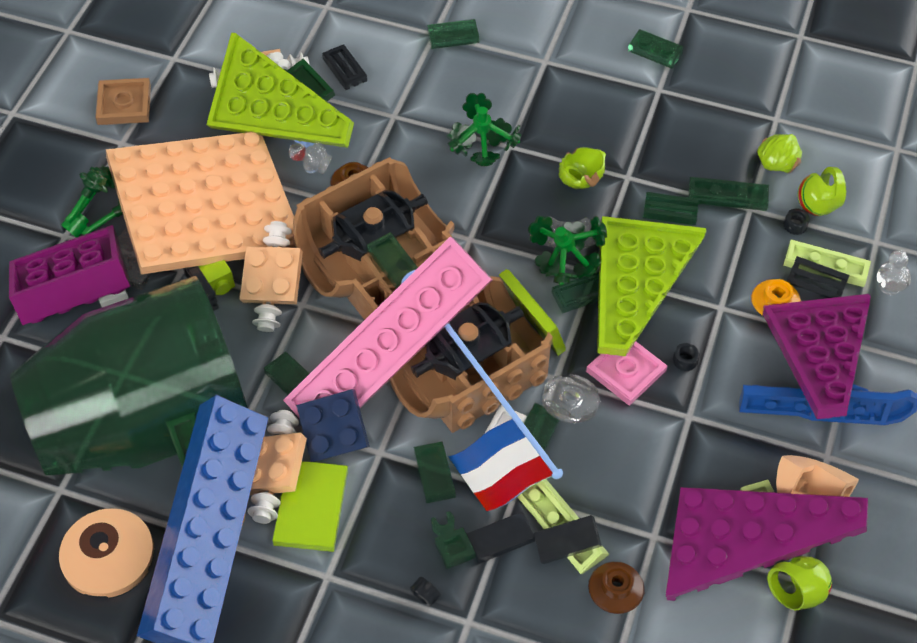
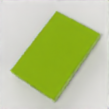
M509 269L501 272L499 277L502 279L516 307L519 306L522 309L526 319L543 339L546 338L548 332L553 336L551 348L557 356L565 352L566 347L556 324Z
M301 462L296 490L294 492L282 493L272 540L273 546L334 552L348 466Z

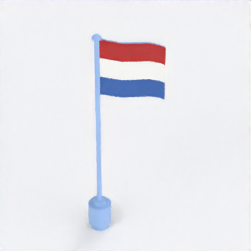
M413 270V271L409 272L408 274H406V275L404 276V278L402 279L401 284H402L415 270ZM448 323L445 326L447 332L512 417L511 420L486 432L467 449L448 456L485 510H495L507 505L536 483L550 477L560 479L563 471L562 469H557Z

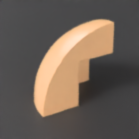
M786 455L782 456L779 462L776 487L777 493L850 497L859 479L836 467L814 459Z

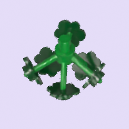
M470 93L466 96V102L462 105V108L466 111L467 117L473 119V123L469 126L455 122L452 125V131L446 135L450 140L447 144L450 147V151L455 152L457 155L461 152L466 157L468 153L463 147L470 149L472 143L477 138L475 132L481 134L482 152L474 153L470 160L479 166H490L497 159H500V154L487 151V140H489V144L493 147L499 146L501 142H507L504 148L505 151L510 146L515 148L520 143L521 134L518 133L520 125H517L513 133L510 134L512 126L507 122L505 123L503 118H498L496 121L491 120V116L488 114V110L492 107L491 100L486 99L484 93H479L478 95Z
M537 216L535 222H532L528 227V232L531 234L530 242L544 245L547 242V238L551 237L556 244L552 254L544 251L542 255H538L535 258V264L540 267L539 271L542 274L553 278V283H559L562 286L563 284H570V279L582 278L583 276L589 277L597 271L598 266L601 264L599 254L594 252L589 256H583L579 251L584 248V241L588 240L591 236L597 246L605 245L607 229L605 224L600 222L598 216L590 220V231L585 232L584 223L576 221L574 223L566 222L564 227H558L555 233L551 228L553 223L551 217ZM570 251L580 261L573 268L576 275L565 273L566 253Z

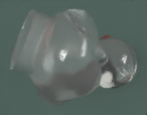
M295 143L290 146L288 151L290 158L294 161L303 160V168L306 172H319L322 175L333 157L326 153L325 146L321 143H316L307 149L304 145Z
M893 251L889 256V260L882 264L878 270L877 281L879 282V287L888 295H895L905 290L911 284V274L906 266L908 264V255L904 251Z

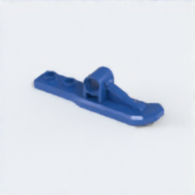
M855 384L852 387L847 416L828 419H817L803 391L798 388L743 385L739 401V412L789 415L799 416L811 421L889 425L902 422L917 411V393L909 389L893 393L874 392Z

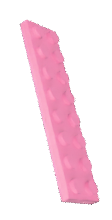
M449 237L283 401L299 417L296 405L355 389L359 407L361 408L466 307L492 279L453 237Z

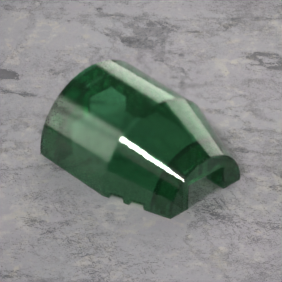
M192 276L84 313L10 373L13 391L24 424L45 476L83 473V469L102 468L103 471L111 470V467L130 465L133 469L150 465L177 455L166 422L195 412L197 417L199 406L215 395L248 408L222 331L197 276Z

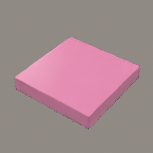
M635 342L626 356L600 354L587 366L586 372L630 406L667 371V365L638 342Z

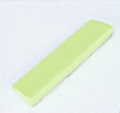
M547 479L532 485L518 496L519 500L543 529L579 519ZM602 546L567 558L579 573L583 574L604 560L609 553Z

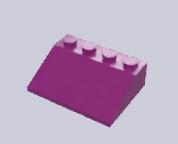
M113 225L9 261V299L22 325L41 322L47 316L56 313H66L75 306L83 303H94L100 297L109 294L116 295L130 287L129 275Z

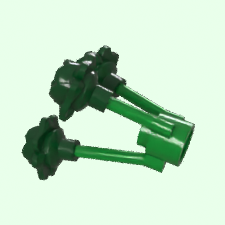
M108 166L91 167L88 173L81 172L79 174L85 186L81 191L82 196L71 213L61 223V226L75 238L80 237L81 234L91 233L115 216L120 217L123 215L119 199L118 205L112 208V212L89 227L87 226L89 220L81 214L96 193L101 191L107 193L108 188L115 189Z

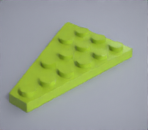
M231 32L206 124L208 127L239 133L254 132L261 136L348 148L354 122L278 66L237 33Z
M602 216L601 222L606 226L607 238H605V245L600 246L601 264L599 265L597 353L626 356L704 240L706 228Z

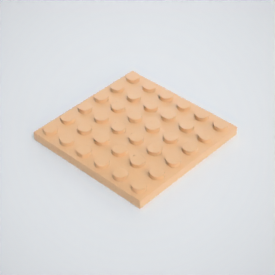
M254 132L106 149V159L141 275L208 265L222 260L228 262L245 259L246 246L269 247L263 242V238L269 236L264 227L270 225L272 221H280L287 224L292 233L285 237L290 241V245L285 248H295L293 232L294 215L263 136Z

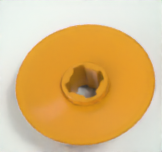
M770 279L761 282L754 288L751 295L752 304L761 315H763L764 305L801 301L797 290L791 284L781 279Z

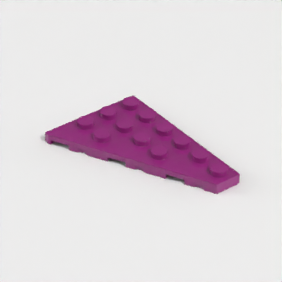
M869 294L763 306V316L817 419L847 416L871 296Z
M681 487L666 589L667 600L675 601L677 596L694 590L700 592L708 589L713 584H722L742 577L744 572L761 566L767 568L778 561H786L809 553L811 548L828 542L834 544L840 542L845 537H854L867 532L868 498Z

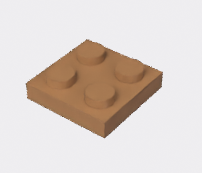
M150 79L100 80L98 82L96 107L97 124L149 122Z

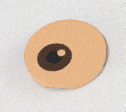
M102 509L82 517L67 531L60 546L59 563L66 580L78 592L92 596L115 597L133 589L147 575L153 558L154 542L147 525L135 514L122 509Z

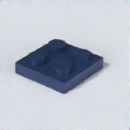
M355 389L296 405L303 433L307 438L306 445L311 462H318L370 447Z

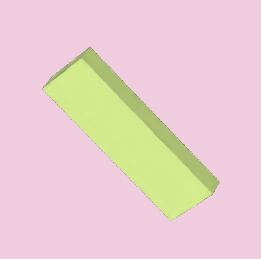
M790 240L783 266L792 268L796 256L848 274L850 276L847 283L864 287L871 261ZM799 265V269L808 271L816 275L842 281L838 278Z

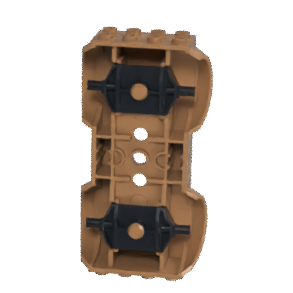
M390 157L381 162H376L371 167L358 174L351 175L348 179L328 187L311 198L304 199L296 205L297 210L293 219L295 248H301L303 251L301 267L310 284L318 293L325 297H347L364 320L401 285L402 279L406 274L419 268L449 237H452L451 235L455 229L452 221L446 225L431 209L424 194L420 193L405 163ZM404 260L410 262L412 268L407 272H401L396 267L397 263ZM489 276L492 281L449 324L506 401H512L517 399L523 391L531 386L542 384L548 377L550 348L553 336L548 332L546 338L543 339L526 321L522 309L519 306L516 307L502 279ZM445 327L389 380L395 394L409 412L417 417L441 418L452 433L459 429L468 428L477 418L484 414L489 415L501 405L500 401Z

